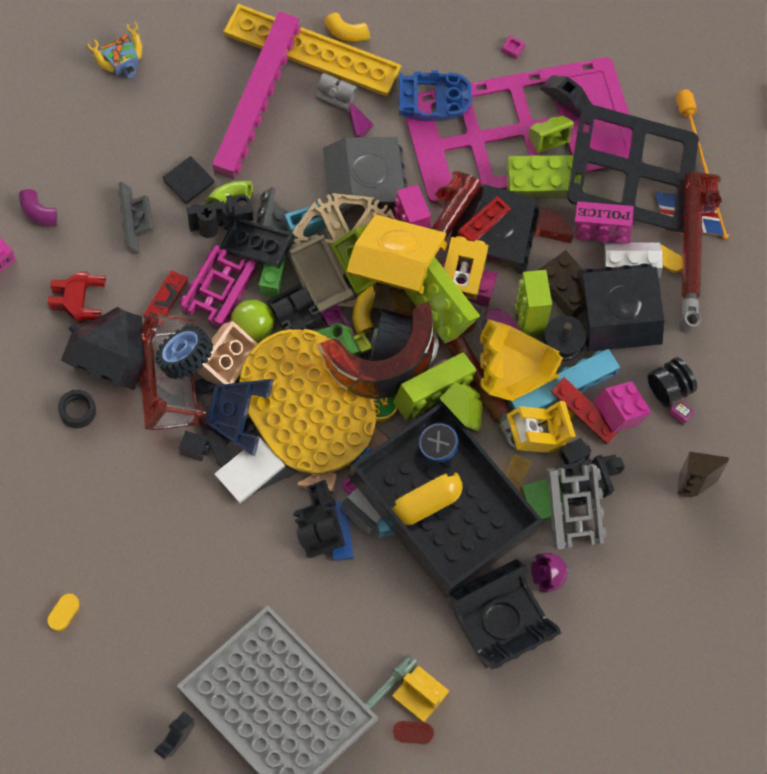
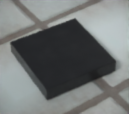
M192 156L163 176V181L185 204H188L215 183L214 179Z

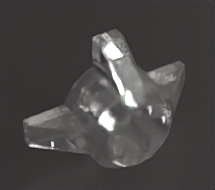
M470 302L480 315L474 323H477L480 330H483L485 327L483 320L485 315H487L488 308H483Z

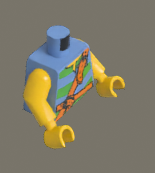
M135 21L134 30L129 28V24L126 26L127 30L131 32V36L128 33L98 47V42L95 39L92 40L95 45L94 48H91L89 43L86 44L87 50L93 51V57L100 68L113 72L116 76L124 73L128 78L136 76L137 71L135 68L139 66L138 60L142 56V43L139 34L136 33L138 25Z

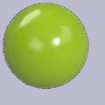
M259 300L241 302L234 308L230 316V321L237 324L257 343L270 336L274 331V314L268 305Z

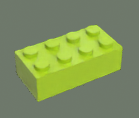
M574 155L508 156L506 161L507 190L533 198H567ZM575 175L574 183L580 184L581 176Z
M435 256L429 264L424 278L423 286L425 288L423 295L404 290L431 326L433 323V329L444 343L458 338L480 317L479 313ZM426 301H429L431 306V319L424 304Z
M547 271L523 272L522 279H519L520 288H517L518 296H516V304H514V313L518 315L519 319L517 325L523 333L533 338L543 337L552 307Z
M462 352L401 384L394 404L406 421L412 417L416 419L428 409L430 411L441 403L440 397L455 382L465 383L467 386L470 385L474 379L473 376L476 368L465 353Z

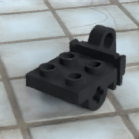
M241 194L237 195L233 200L232 195H227V203H224V201H213L205 205L196 204L188 207L187 216L190 231L199 230L203 237L212 238L217 234L218 226H224V229L228 230L227 227L231 226L235 217L248 221L254 220L250 199L248 196ZM243 200L247 204L240 207L237 205V202Z
M300 284L267 300L268 306L283 330H312L323 324L319 311L313 305L306 289L302 288Z
M616 454L605 457L597 455L592 461L588 459L555 468H564L565 477L583 475L582 465H596L600 469L601 474L598 485L602 489L603 498H606L615 490L609 476L622 473L625 465L622 458H617ZM590 473L589 480L579 481V491L588 490L591 492ZM558 475L562 493L572 492L571 482L561 483ZM585 496L568 498V505H585Z
M326 480L307 486L312 505L296 510L293 513L295 517H298V519H295V523H298L299 526L297 530L299 543L305 548L307 558L310 559L346 546L336 510L332 507L336 506V503L329 492Z

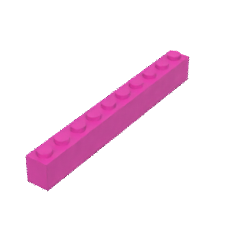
M278 11L212 164L215 173L232 179L235 178L237 173H240L242 169L241 162L243 158L247 157L249 152V143L254 141L255 129L262 122L261 115L268 108L269 96L274 94L275 82L280 80L281 68L287 64V54L289 50L292 51L295 43L294 38L300 33L301 25H299L298 17Z

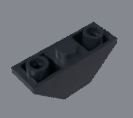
M550 76L540 87V90L579 118L582 107L585 104H592L583 88L568 76Z

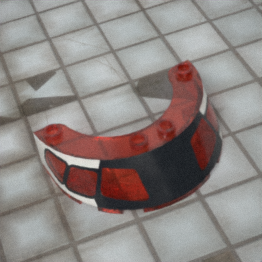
M429 301L422 302L413 309V326L410 338L404 348L391 358L381 361H368L358 358L350 353L338 339H329L316 343L323 363L331 377L347 391L360 397L384 399L396 396L401 384L426 372L430 365L435 341L432 310Z

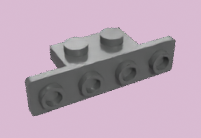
M119 182L118 195L121 199L120 210L123 214V229L126 236L125 245L137 254L140 252L138 236L154 230L150 201L146 195L133 200L131 187L124 182Z
M271 187L264 191L260 197L261 206L256 214V217H258L256 223L283 230L285 214L288 211L272 204L275 188Z

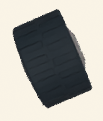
M386 310L381 312L378 327L374 329L371 347L373 348L370 366L398 373L402 371L412 342L414 318Z

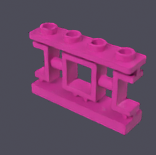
M215 245L214 249L208 252L206 263L200 266L196 280L193 279L191 281L189 292L187 295H183L180 305L184 314L187 312L188 315L192 316L196 309L209 314L208 324L215 325V328L219 330L221 325L227 323L230 319L232 311L238 305L255 275L257 266L256 262L250 259L247 262L243 258L239 265L225 260L227 256L226 250H221L220 246ZM216 261L218 265L224 267L221 273L212 269ZM231 271L240 274L236 284L235 279L228 276ZM214 278L228 284L221 296L207 290ZM199 291L200 295L206 297L204 303L195 300ZM213 301L223 305L219 313L217 309L211 307Z

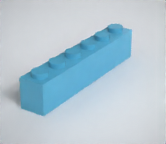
M609 349L597 351L591 358L587 360L583 358L575 366L563 368L558 373L560 377L514 401L509 400L508 406L511 411L520 406L547 409L559 402L550 391L563 377L582 393L618 375L620 366Z

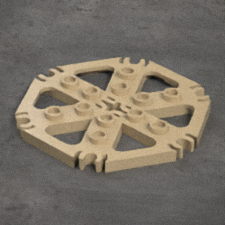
M332 193L334 201H332L331 196L328 194L326 195L328 200L326 204L322 203L319 198L317 203L320 207L314 201L292 232L297 238L294 239L293 243L301 242V244L308 242L309 237L303 235V230L314 216H320L332 239L324 240L343 276L345 272L331 247L332 243L350 232L339 206L345 203L362 205L364 207V214L352 230L369 224L375 214L395 219L391 209L384 214L387 210V205L383 209H378L377 204L380 200L377 199L371 205L375 199L374 197ZM288 254V257H289V259H290V261H291V263H292V265H293V267H294V269H295V272H296V274H297V276H298V278H299V280H300V282H301V284H302V287L305 288V286H304V284H303V282H302V280H301V278H300V276H299V274H298V272H297V270H296V268H295V266H294V264H293V262H292V260H291V258H290V256H289V254ZM357 298L355 300H347L338 306L353 308Z

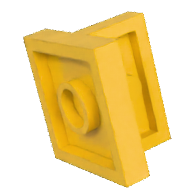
M417 666L411 674L408 673L403 678V684L393 694L392 698L424 724L449 694V690L421 667Z

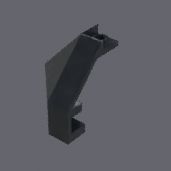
M119 307L114 308L71 333L61 361L74 368L83 369L96 377L112 381L111 383L135 390L145 364L142 316L127 312Z

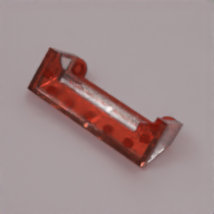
M151 312L142 324L145 364L140 380L144 425L147 430L196 426L204 417L205 409L202 403H196L193 373L191 372L189 377L184 375L183 379H171L161 370L155 359L157 350H160V344H164L163 340L165 338L169 339L168 335L171 333L174 335L175 330L179 329L181 331V328L184 326L186 328L189 325L194 327L192 319Z

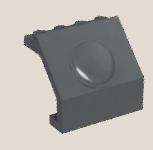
M398 137L343 138L323 147L328 194L331 196L332 201L334 199L331 194L335 193L374 197L375 199L371 205L378 199L380 201L377 205H392L396 207L394 199L396 198L397 191L408 186L405 176L406 166L403 161L404 151L402 146L398 144ZM343 203L339 206L342 216L345 217L347 216V209L362 205Z

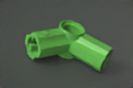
M335 323L331 327L315 331L335 341L344 350L350 361L360 356L362 351L356 343L350 327Z

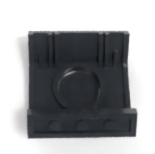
M486 184L462 187L451 237L456 238L460 236L458 231L498 196L511 208L510 212L478 240L489 245L487 257L507 262L519 274L526 272L533 236L536 231V222L539 216V208L535 205L537 199Z
M642 263L633 266L623 265L621 267L578 270V279L584 290L588 319V335H586L585 341L588 351L663 344L665 320L657 267H653L652 264Z
M517 559L449 594L455 617L485 669L488 667L492 670L500 668L510 660L519 658L520 655L529 650L536 649L539 645L546 641H551L561 634L560 627L546 617L528 587L524 575L528 573L526 565Z

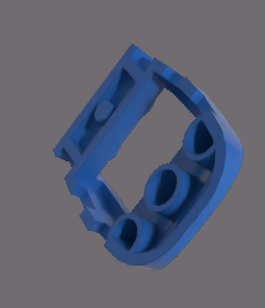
M432 70L431 73H421V71L414 72L412 76H403V73H399V116L426 122L451 120L461 117L471 105V84L463 75L452 72L443 74L439 73V70ZM417 84L436 85V112L429 114L418 110Z

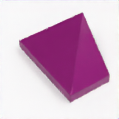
M349 103V115L354 137H365L373 123L353 103Z

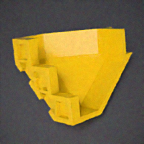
M488 319L480 335V343L483 344V353L480 354L481 368L484 369L481 387L489 395L514 401L560 377L556 373L563 359L559 355L560 351L512 326Z

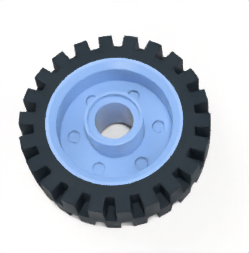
M189 325L186 328L184 326L181 328V331L177 329L174 335L172 333L168 335L169 339L165 338L163 340L164 344H160V350H157L155 359L158 366L169 378L183 379L184 375L189 377L191 372L195 374L197 368L201 369L203 367L202 364L208 362L207 358H210L211 352H213V343L201 327Z

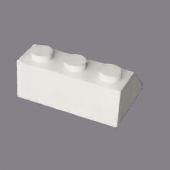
M604 243V267L633 266L647 263L657 267L658 278H661L663 262L660 243Z

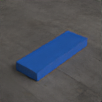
M335 502L336 506L332 507L336 510L346 546L332 551L333 561L353 559L349 517L340 510L342 502Z

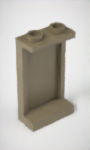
M315 234L308 238V242L304 244L299 242L291 246L289 256L314 306H316L319 313H322L353 298L354 294L351 288H348L324 240V235L318 236V234Z

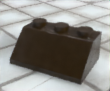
M388 285L377 286L372 307L429 323L403 289L397 290L396 287Z
M689 452L680 470L678 494H683L685 497H694L711 487L719 480L729 461V457Z

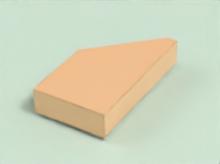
M337 473L311 474L306 479L299 481L298 487L307 489V486L326 480L329 492L333 494Z

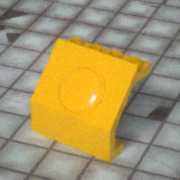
M375 214L356 241L346 272L352 276L423 295L425 288L423 282L429 264L439 248L446 252L448 245L444 241L446 233Z

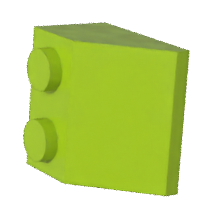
M560 116L552 117L541 124L536 123L529 128L528 138L536 153L539 154L569 143L574 123L572 120Z

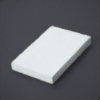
M260 438L255 456L243 450L218 470L215 476L241 504L281 471L285 465Z

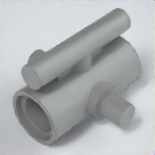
M323 73L318 83V89L326 92V94L318 91L316 98L349 111V103L343 100L351 103L355 98L357 87L347 83L345 80H339Z

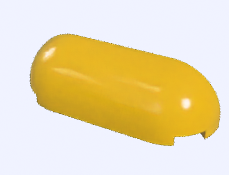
M454 473L450 477L446 474L439 476L395 501L396 505L391 509L404 525L417 523L454 503L461 495L462 480L458 473Z

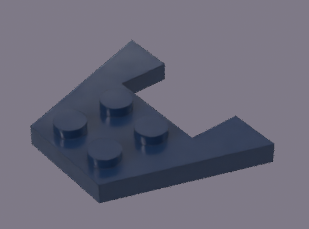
M265 379L215 385L206 423L249 454L255 456L260 437L244 433L243 430L252 395L269 399L274 380Z

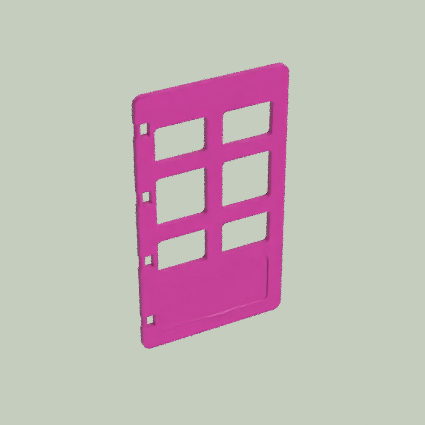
M603 57L586 62H576L529 73L524 72L470 83L472 98L509 91L518 117V124L481 130L472 101L467 112L462 115L467 131L466 134L440 138L435 121L426 122L405 117L428 200L432 203L458 199L460 198L462 187L486 184L500 189H507L506 175L500 177L493 176L485 149L486 143L523 137L529 156H543L542 153L537 154L528 138L529 128L536 123L546 122L552 117L539 120L532 119L523 91L524 87L544 84L550 76H568L583 88L593 105L629 114L612 60L608 57ZM592 65L593 69L583 70L584 66ZM539 75L538 80L530 81L529 77ZM485 86L486 90L477 91L476 87ZM436 90L418 93V110L422 111V113L432 114L431 106L436 105ZM432 96V99H433V100L423 101V100H422V97ZM555 101L559 115L554 117L564 116L574 123L571 139L568 143L571 155H574L580 118ZM594 120L590 147L594 150L628 158L632 130L600 120ZM584 124L583 132L588 133L589 125ZM470 147L480 180L454 185L444 152ZM587 163L586 173L609 168Z

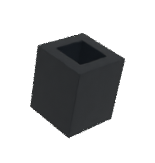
M185 430L179 446L180 455L203 461L204 455L207 456L209 454L211 445L208 443V437Z
M579 438L561 447L559 456L564 464L567 465L588 460L591 449L587 442Z

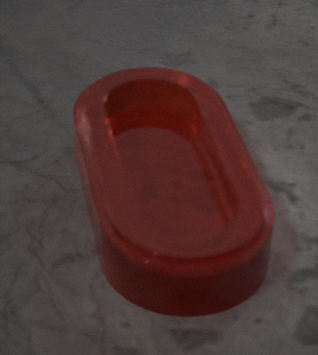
M399 721L393 728V736L402 743L424 745L432 741L434 730L428 723Z

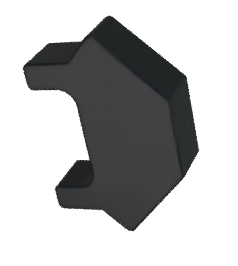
M183 711L177 719L171 722L169 733L164 741L156 747L154 752L164 760L169 756L172 757L194 728V719Z

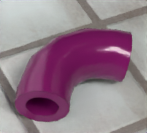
M24 189L19 192L21 209L30 220L39 225L57 226L56 208L42 206L38 202V193L35 190Z

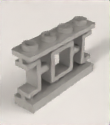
M594 464L582 465L583 475L565 477L564 468L546 469L554 547L557 550L565 549V547L571 548L572 537L588 535L591 545L604 544L606 529L602 527V519H604L605 515L603 507L600 506L603 494L602 489L598 485V480L601 479L600 469ZM590 473L591 492L588 490L579 491V481L589 480ZM558 475L561 483L571 482L572 492L561 493L562 502L560 500ZM585 496L586 514L569 516L568 498ZM593 514L595 533L592 529L583 530L582 521L593 519ZM562 515L565 522L575 521V531L565 532L566 540H564Z

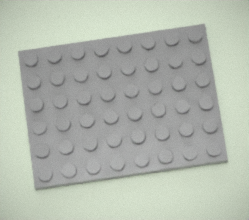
M268 605L177 685V688L258 774H321L378 721V717Z

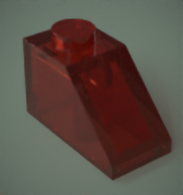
M551 208L541 209L535 236L572 244L574 231L562 214Z

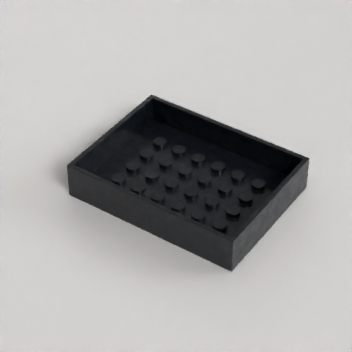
M443 402L351 465L349 471V479L361 491L446 598L453 591L467 584L536 533L543 522L542 518ZM443 423L449 425L455 430L459 439L456 454L444 462L428 460L422 454L419 447V438L422 432L433 424ZM454 473H458L462 480L461 495L454 503L417 523L404 525L391 509L396 505L395 501L439 476L446 474L450 477Z

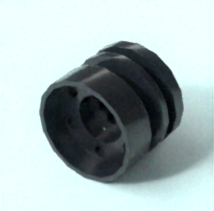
M674 357L670 362L664 363L663 367H658L647 375V381L652 393L667 408L678 403L681 397L686 398L698 389L693 372L679 357Z

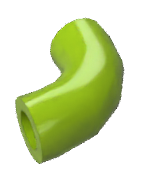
M233 181L223 184L212 191L207 197L205 204L213 201H224V203H227V195H232L233 200L237 195L241 194L248 196L250 199L253 194V184L251 181Z

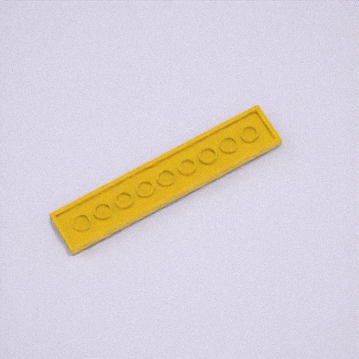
M238 4L224 30V36L262 49L275 21V17ZM302 27L299 35H296L294 38L295 43L292 51L289 50L287 54L288 60L388 97L402 66Z

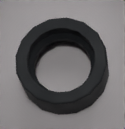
M77 389L65 393L60 398L58 412L63 423L68 427L83 428L94 420L96 406L89 393ZM81 399L87 402L89 410L85 416L74 419L67 415L66 406L71 401Z

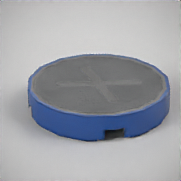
M443 423L427 427L419 438L421 452L430 461L444 462L451 459L456 454L459 444L455 430Z

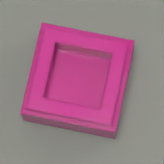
M510 35L501 48V52L517 59L526 43Z

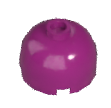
M546 552L535 555L537 558L536 561L532 562L531 570L534 584H539L540 589L538 590L542 593L559 590L566 582L569 572L568 566L559 555Z

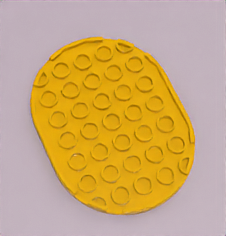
M283 330L259 342L252 349L243 364L240 382L265 379L274 380L269 399L252 395L248 416L270 450L290 468L310 474H326L341 470L358 459L372 439L376 424L374 400L347 391L330 375L317 343L321 344L327 357L323 355V358L329 370L334 371L336 369L328 358L343 372L362 379L349 357H347L344 350L335 341L312 330ZM332 373L339 382L347 387L354 382L341 373ZM358 381L353 386L354 390L371 395L365 383Z

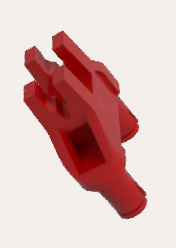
M81 271L67 280L51 279V292L64 294V297L48 296L47 304L49 309L65 311L77 323H81L84 320L94 321L101 316V309L84 308L86 289L89 286L105 288L106 275H90L87 271Z

